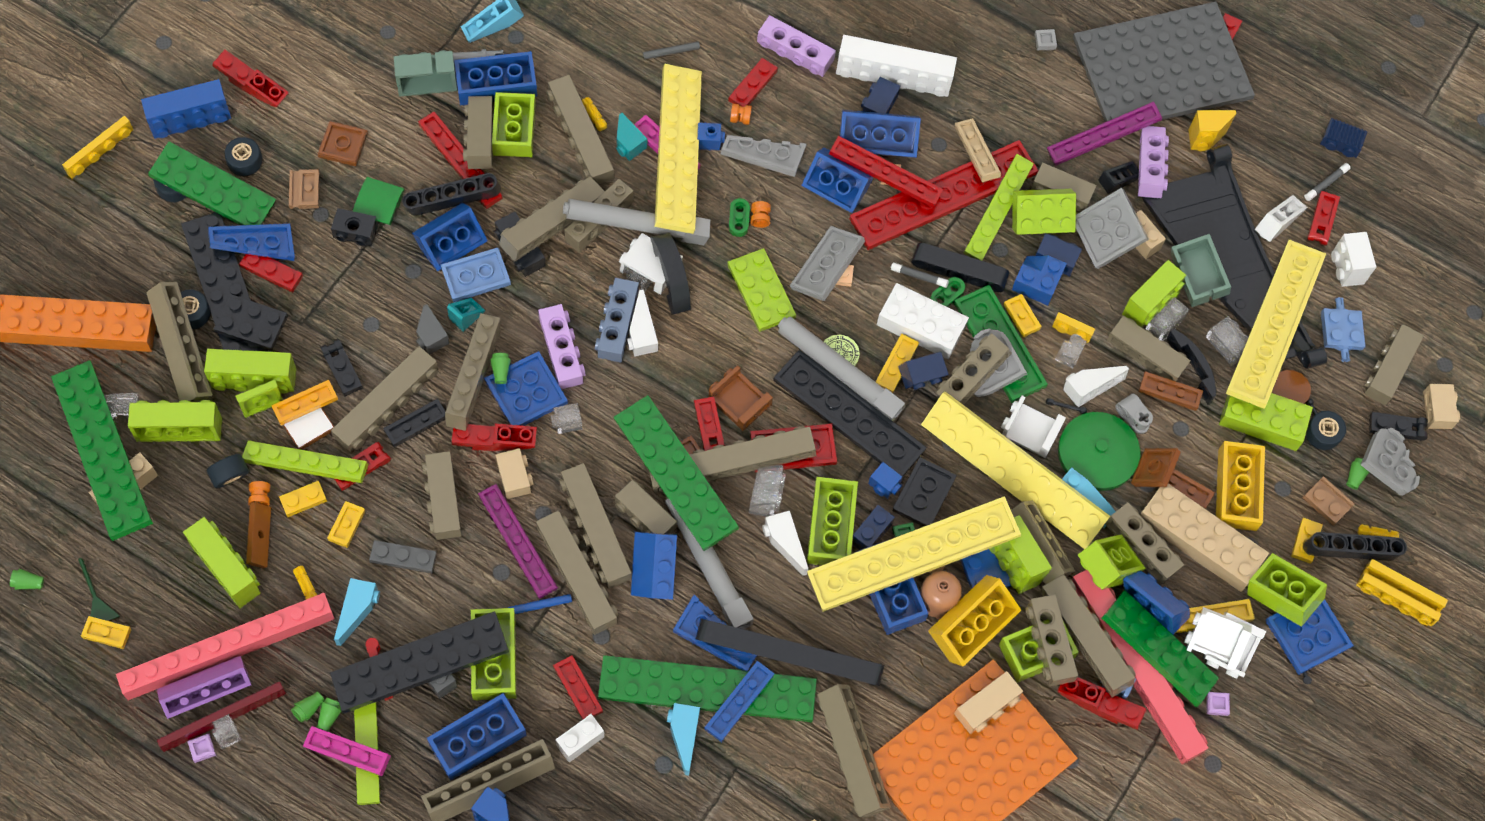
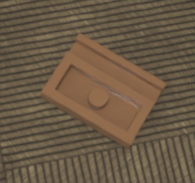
M319 169L290 170V209L295 207L299 209L319 208Z
M1324 476L1303 497L1309 505L1333 526L1354 505L1348 497Z

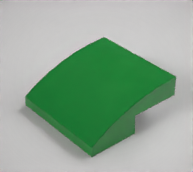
M366 177L353 211L376 216L378 222L391 226L396 208L400 206L405 189Z

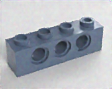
M615 278L614 284H610L608 296L611 297L610 301L605 303L603 314H606L605 320H601L599 332H602L601 338H597L595 343V350H598V358L622 363L639 292V282ZM617 300H624L625 303L619 304V303H617L616 301H617ZM616 317L621 319L618 322L612 321ZM613 335L617 338L614 340H610L607 337Z

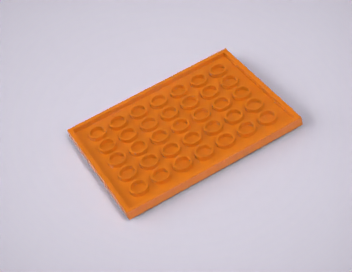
M994 659L873 754L886 794L908 821H1003L1078 759L1023 693L1019 697L1021 701L1012 708L1007 706L1003 709L1005 713L996 720L991 718L987 721L988 726L981 732L977 733V731H974L970 734L954 713L958 707L1005 673Z

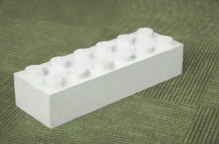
M843 35L836 74L846 78L852 77L861 81L877 82L879 77H882L900 85V89L907 88L920 93L926 92L936 96L948 97L957 57Z

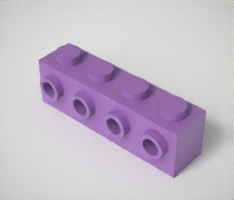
M238 656L158 688L157 692L159 702L168 719L250 686L251 682L241 656Z

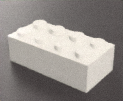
M896 283L879 314L877 325L898 336L901 334L918 341L919 346L934 353L941 352L942 356L949 360L969 317Z

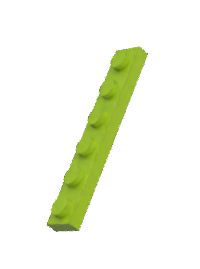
M1018 154L1015 155L965 248L964 254L971 258L983 260L1013 203V191L1020 190L1034 164L1033 162Z
M254 441L247 442L242 455L245 463L357 483L363 482L368 467L367 461Z

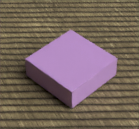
M1209 692L1207 694V715L1228 716L1230 714L1229 693Z
M210 734L188 741L194 763L216 756Z

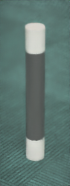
M1347 163L1343 164L1305 194V199L1307 201L1312 200L1350 170V165Z
M893 263L891 266L893 271L947 288L949 280L897 263Z

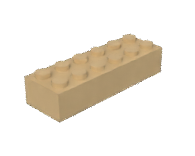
M1170 484L1167 487H1160L1140 514L1153 527L1156 534L1240 592L1248 585L1249 580L1269 554V552Z

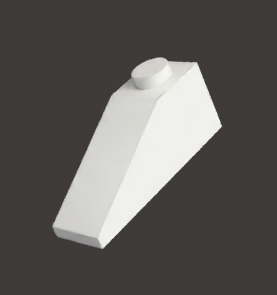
M1292 195L1268 212L1255 230L1262 238L1270 242L1280 235L1308 207Z
M639 290L629 330L630 338H627L628 349L633 350L634 357L658 351V341L644 290Z
M1127 366L1081 370L1076 374H1070L1066 378L1063 390L1077 407H1080L1125 380L1129 368Z
M790 511L766 517L765 525H762L765 537H769L770 543L802 576L807 575V562Z

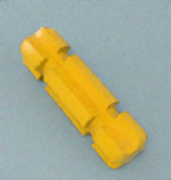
M586 97L582 99L589 118L595 124L597 130H605L607 123L602 119V115L596 106L592 104L591 98Z
M1363 524L1358 527L1357 531L1358 535L1399 538L1398 531L1391 530L1388 532V529L1373 526L1369 528L1368 525Z
M298 566L293 569V573L296 579H298L297 581L304 596H306V600L317 596L304 566Z

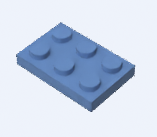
M499 248L441 264V269L453 302L511 285Z

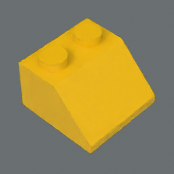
M1197 110L1188 129L1191 150L1206 151L1212 148L1227 133L1236 115V110Z

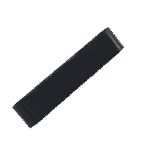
M486 173L406 193L402 203L411 215L417 216L455 207L461 203L467 204L495 197L500 193L501 186L496 176ZM489 183H494L492 187L486 188ZM475 187L474 191L467 192L469 188ZM456 192L454 196L448 197L450 193ZM436 197L434 201L429 202L430 198ZM417 201L415 206L410 207L412 202Z
M918 243L916 245L911 264L919 269L948 278L957 277L963 282L983 288L990 285L994 292H1003L1005 290L1010 274L1006 268L926 243Z
M1316 532L1304 540L1303 549L1311 556L1393 561L1405 554L1407 545L1403 539L1398 537Z

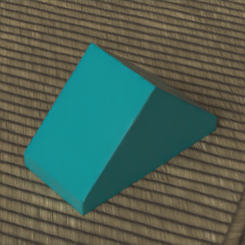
M472 298L454 302L447 306L449 320L463 332L479 318L481 313L485 312V309Z

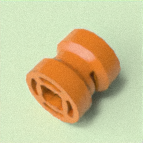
M732 103L730 122H742L745 125H749L752 106L746 105L741 107L739 104Z
M764 201L752 203L751 212L753 215L751 216V225L758 228L769 226L771 205Z
M263 481L249 483L251 496L248 498V505L250 506L252 502H258L269 506L270 498L268 493L270 492V484Z

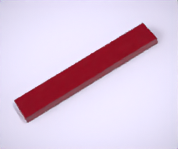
M277 682L157 740L158 745L163 752H166L285 695V690L281 683Z

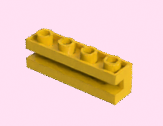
M1371 559L1366 564L1356 584L1364 593L1378 597L1382 603L1392 605L1398 608L1401 613L1411 615L1418 619L1419 623L1431 627L1439 620L1440 612L1448 602L1444 597L1374 559Z

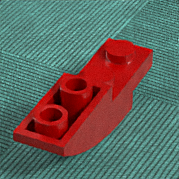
M225 49L213 62V67L227 76L229 82L271 106L277 108L289 94L287 90L258 69L254 71Z
M496 423L495 426L468 424L466 431L453 428L452 445L472 447V450L511 451L519 448L520 450L535 448L537 427Z
M1079 677L1074 682L1060 684L1058 693L1115 724L1120 722L1138 730L1146 713V708L1117 696L1111 697L1105 688Z

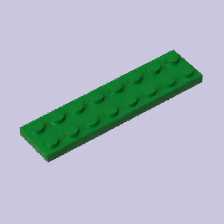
M649 395L613 417L703 551L739 529L735 520Z

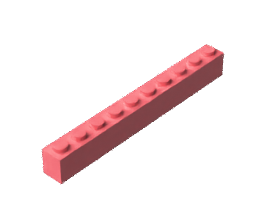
M1088 570L1073 576L1071 580L1076 587V593L1079 597H1084L1091 614L1094 613L1099 619L1101 629L1109 633L1114 648L1118 647L1122 652L1125 664L1130 665L1135 671L1136 681L1133 686L1181 764L1183 765L1203 754L1208 749V742L1205 736L1198 732L1193 717L1185 711L1182 699L1173 692L1172 684L1101 619L1116 600L1113 589L1101 590L1093 582V577Z
M322 593L116 674L122 694L127 700H131L335 618L325 593Z

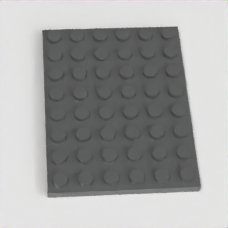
M1217 2L1077 32L1073 35L1075 45L1105 122L1151 102L1156 104L1162 120L1194 113L1197 110H1207L1251 100L1255 96Z

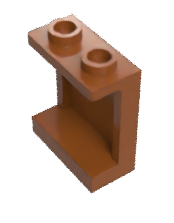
M737 365L734 369L730 368L720 382L716 381L710 386L709 397H714L716 406L744 431L772 405L773 397L768 392L763 394L741 373V368Z

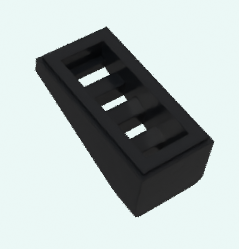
M1133 161L1103 171L1098 180L1109 194L1138 180L1139 169Z

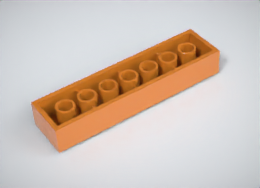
M0 295V342L152 352L156 322L150 304Z

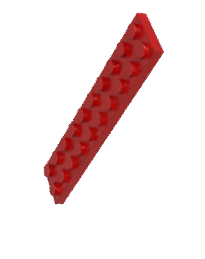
M1018 140L991 152L1001 172V177L982 182L971 161L928 180V182L943 189L934 208L901 192L851 214L849 219L858 235L864 237V245L867 250H870L995 194L1016 154L1033 162L1021 141ZM1033 164L1026 179L1037 175L1039 170L1035 164Z

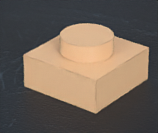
M853 265L847 267L836 285L851 287Z

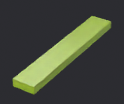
M377 702L354 710L355 742L378 750ZM356 767L357 804H379V775Z

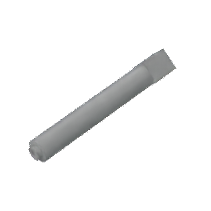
M569 199L563 205V214H566L567 219L660 235L670 233L672 237L681 238V242L703 246L710 237V219L696 217L695 231L691 234L654 227L655 213Z
M791 316L788 318L784 317L780 321L778 333L894 422L905 408V403L888 389L881 387Z
M666 499L665 503L673 518L677 521V525L717 598L729 626L741 629L752 626L754 619L743 598L739 597L713 546L703 551L670 501Z

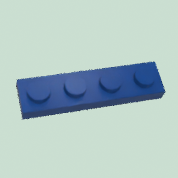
M757 661L707 723L704 730L722 743L773 678L774 673Z

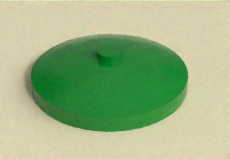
M1090 412L1074 418L1065 427L1058 443V457L1066 474L1073 468L1085 477L1097 491H1107L1122 486L1132 477L1140 461V445L1134 431L1120 418L1104 412Z

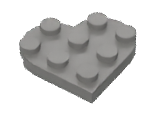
M985 329L974 336V341L970 348V352L975 351L980 346V341L992 333L1012 352L974 394L977 397L990 395L1027 375L1011 342L1003 332L998 330ZM985 353L982 356V360H989L991 353ZM971 368L968 371V375H975L977 368Z
M1393 428L1380 429L1372 436L1361 466L1392 490L1403 496L1416 489L1419 485L1420 476H1416L1413 468L1415 464L1409 459L1410 451L1409 449L1406 450V446L1403 443L1405 438Z

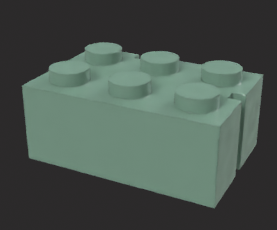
M442 50L435 52V55L421 52L413 55L401 54L393 56L399 97L457 91L452 51Z
M1210 234L1171 247V257L1175 266L1186 274L1183 287L1191 307L1209 302L1210 297L1212 300L1230 294L1231 285Z

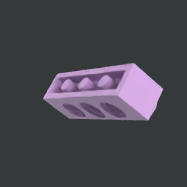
M770 15L758 31L757 42L762 47L775 51L779 56L792 60L793 63L809 69L813 74L823 77L834 61L836 50Z
M1147 126L1141 130L1138 196L1162 198L1163 190L1167 191L1168 179H1164V176H1167L1168 164H1165V161H1168L1169 150H1165V147H1168L1169 136L1166 135V127Z
M562 304L539 309V320L558 385L561 389L583 384V376H586L583 364L579 365L578 358H580L578 346L574 347L573 345L575 335L573 328L569 329L567 324L570 322L568 311L563 310ZM556 326H559V327L562 328L561 330H558V331L553 330V328L556 327ZM560 344L567 345V347L563 349L559 348L558 346ZM565 362L572 363V365L569 367H566L563 364Z

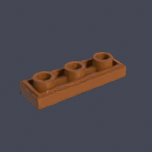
M258 502L250 503L246 564L263 569L268 566L271 507Z

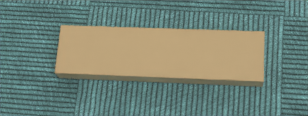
M974 119L955 123V129L981 181L985 182L1001 177V172Z

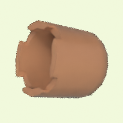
M942 570L935 571L928 575L921 585L919 592L929 613L928 615L941 619L960 601L962 588L960 581L952 573Z

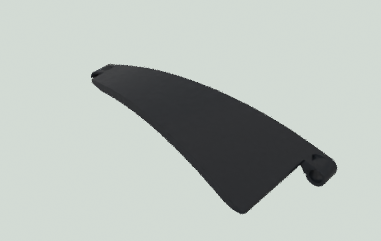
M1224 144L1207 150L1206 155L1211 169L1210 172L1168 183L1167 191L1163 190L1162 198L1142 197V199L1175 246L1210 234L1231 285L1230 294L1220 297L1219 300L1251 332L1275 272L1257 235L1239 185L1233 174L1231 149L1228 144ZM1300 321L1285 359L1297 356L1305 369L1326 364L1327 354L1322 346L1316 347L1312 343L1308 332Z

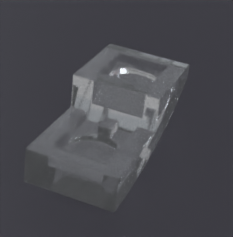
M138 393L105 395L113 418H117V415H129L130 403L139 401Z

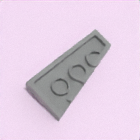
M727 135L721 149V155L795 177L807 143L793 145L788 141L774 143L770 142L771 140L769 139L755 141L750 137Z

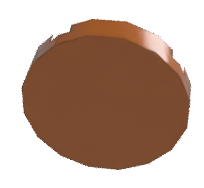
M1285 370L1279 372L1271 393L1305 404L1310 397L1311 386L1303 374L1295 370Z

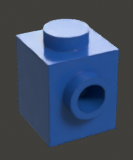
M698 123L697 140H699V149L720 150L721 143L725 141V131H721V124Z
M882 462L870 476L868 484L873 487V490L878 495L885 496L888 499L891 494L896 495L901 489L902 476Z

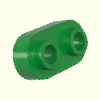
M742 198L733 200L730 205L729 231L735 237L746 235L749 228L750 205L748 201ZM742 209L743 212H737L736 210Z
M952 277L948 279L947 288L940 286L932 293L930 299L936 302L940 299L943 301L940 304L949 307L964 293L965 284L960 278ZM951 288H956L957 291L954 292L951 290Z

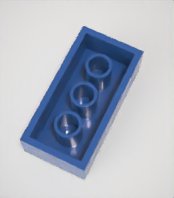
M532 51L454 60L460 106L468 104V96H492V102H495L496 92L535 94V97H537Z
M219 79L141 99L146 120L154 139L165 138L171 134L184 133L190 129L203 128L209 124L222 123L232 119Z
M842 110L839 136L873 154L917 158L921 118L919 116Z
M914 578L869 594L886 635L924 622L929 614Z
M504 693L427 737V741L451 781L527 735L524 726Z

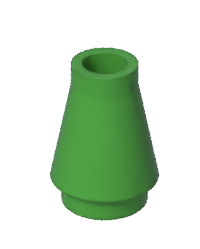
M507 353L492 354V359H490L495 384L507 383L511 361Z
M1355 458V461L1351 462L1349 477L1346 483L1349 488L1358 490L1360 484L1369 474V471L1361 466L1363 460L1361 458Z
M20 568L19 570H13L10 578V587H15V590L42 589L44 577Z
M316 692L295 703L291 711L297 720L302 723L305 720L308 721L325 700L319 692Z
M329 698L322 702L317 728L329 732L331 726L341 713L339 702Z

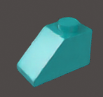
M620 113L616 150L622 157L625 156L630 161L647 149V138L623 113Z

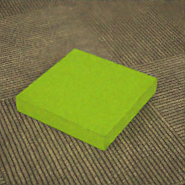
M275 380L236 395L240 408L246 418L283 401Z

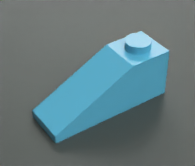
M496 0L463 24L461 28L468 42L471 43L510 27L524 15L516 0Z
M1073 468L1062 478L1063 481L1111 516L1116 512L1096 488Z
M350 578L334 637L337 645L341 646L373 610L374 603H378L380 591H378L376 583Z
M674 703L673 710L669 709L667 722L671 723L670 730L684 775L689 776L700 707Z

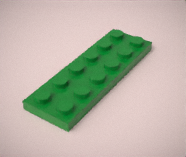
M171 142L167 143L148 173L149 177L240 226L262 225L276 202L275 198Z
M990 285L954 301L958 312L969 317L966 326L973 338L980 331L991 329L1003 332L1011 342L1027 372V375L1003 387L1011 403L1020 400L1021 396H1029L1047 387L1048 383Z
M1124 590L1101 617L1195 707L1202 703L1219 679L1192 652L1187 651V647L1127 591Z

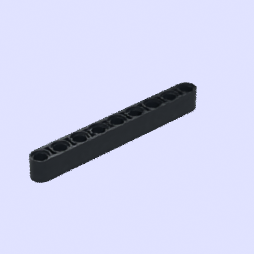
M701 618L695 638L699 641L880 686L885 666Z

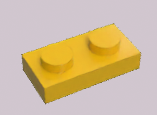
M1022 294L1004 302L1005 309L1022 337H1026L1041 329L1042 326Z
M1058 312L1052 325L1058 332L1067 333L1076 340L1089 343L1095 331V328Z
M319 481L279 496L287 517L327 502Z
M345 501L327 537L328 541L348 548L364 516L365 509Z
M1306 518L1301 519L1291 557L1310 564L1313 562L1314 556L1308 555L1304 551L1303 542L1316 532H1321L1323 524Z
M88 616L81 637L124 649L131 628Z

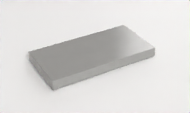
M830 226L790 284L791 289L825 301L864 244V237Z

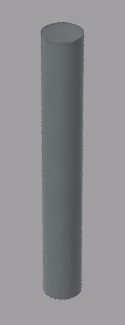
M697 41L642 53L645 60L700 49V44Z

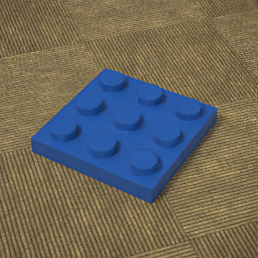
M539 351L510 365L506 384H495L494 374L484 378L485 383L510 425L525 426L568 404L567 398Z
M1325 599L1302 627L1279 613L1265 620L1298 675L1354 646Z

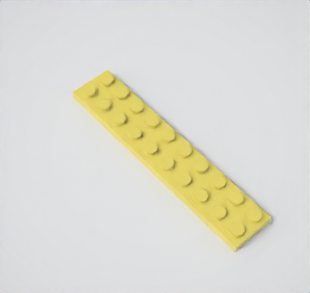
M664 64L662 70L654 227L693 234L696 223L699 149L697 135L698 123H700L702 71Z
M1288 240L1226 394L1265 409L1326 253Z
M947 392L942 393L921 424L1022 502L1033 500L1045 520L1084 549L1090 545L1111 517Z
M1004 496L807 571L822 612L1021 537V533Z

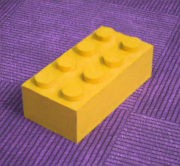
M1224 441L1218 449L1216 517L1232 528L1257 531L1263 524L1265 446Z
M986 575L956 606L934 624L928 632L949 662L963 667L1021 611V608L1000 578Z

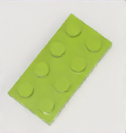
M764 248L728 261V268L759 332L778 325L784 317L788 318L791 316L793 319L796 318V313Z

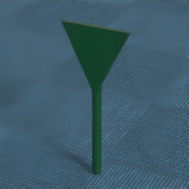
M79 558L80 566L93 597L91 617L106 621L120 617L97 597L82 558Z

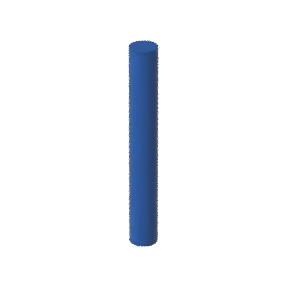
M571 594L508 608H514L515 614L570 603L572 599Z

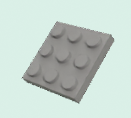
M1122 188L1076 215L1075 227L1097 269L1149 240L1126 192Z

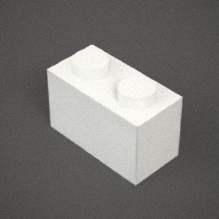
M590 714L556 739V746L570 763L603 739L604 730L593 715Z

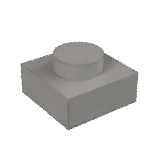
M1054 29L1035 31L1037 51L1056 50L1057 42Z

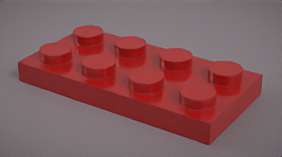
M832 424L805 426V428L810 427L816 449L815 457L755 470V472L837 465ZM796 427L750 431V438L753 440L754 437L760 435L765 437L771 436L777 431L789 432L793 431Z

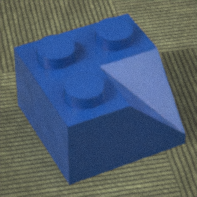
M1049 255L1027 256L1016 277L1012 291L1048 306L1067 263Z

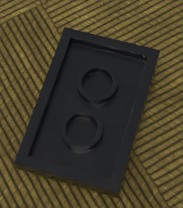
M230 294L217 320L214 331L215 333L272 351L288 318V314Z
M920 457L892 511L923 527L932 524L957 475Z

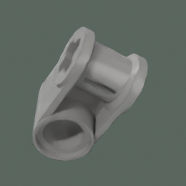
M1132 393L1115 405L1118 414L1129 424L1134 432L1144 434L1148 431L1153 415L1137 395Z

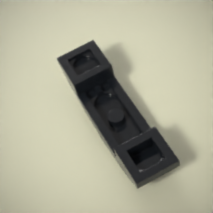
M670 233L651 237L655 257L659 256L669 295L666 297L671 315L690 311L691 301L687 276L680 253Z
M1175 329L1171 330L1166 338L1168 343L1174 350L1183 352L1191 360L1190 364L1201 380L1197 389L1203 390L1202 397L1207 405L1211 404L1216 396V385L1208 361L1189 338Z

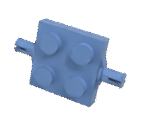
M1338 297L1335 299L1336 309L1324 308L1321 311L1324 348H1334L1341 351V361L1349 362L1350 350H1363L1365 348L1362 311L1345 309L1344 298L1340 299Z

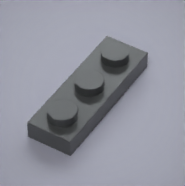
M374 540L369 561L370 563L432 574L437 552Z

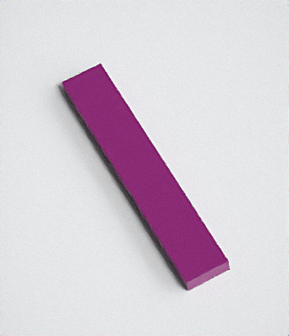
M1151 102L1047 147V151L1054 165L1057 166L1162 120V116L1156 104Z
M494 484L479 492V498L537 597L541 599L557 590V585L498 485Z

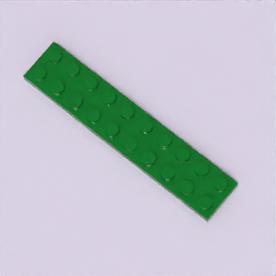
M91 360L51 376L110 539L112 541L153 524Z
M603 655L598 699L674 707V703L700 707V710L717 712L748 672ZM774 674L773 678L744 715L813 722L817 679Z

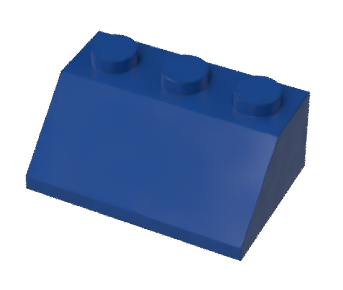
M822 148L817 151L801 186L853 213L866 194L874 177L829 155L830 150Z
M464 203L459 204L412 233L421 251L436 271L441 270V264L457 260L488 241L471 207Z
M635 532L631 596L673 599L677 534Z
M1138 571L1123 579L1124 590L1173 635L1190 618L1188 604L1181 599H1176L1167 587L1164 586L1162 588L1157 584L1156 579L1152 575H1146L1144 572Z
M487 787L471 808L475 821H510L507 800L504 798L505 794L497 788L492 790Z

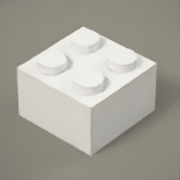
M1367 232L1344 234L1331 253L1332 261L1335 262L1337 268L1336 277L1340 280L1341 287L1365 284L1376 268Z

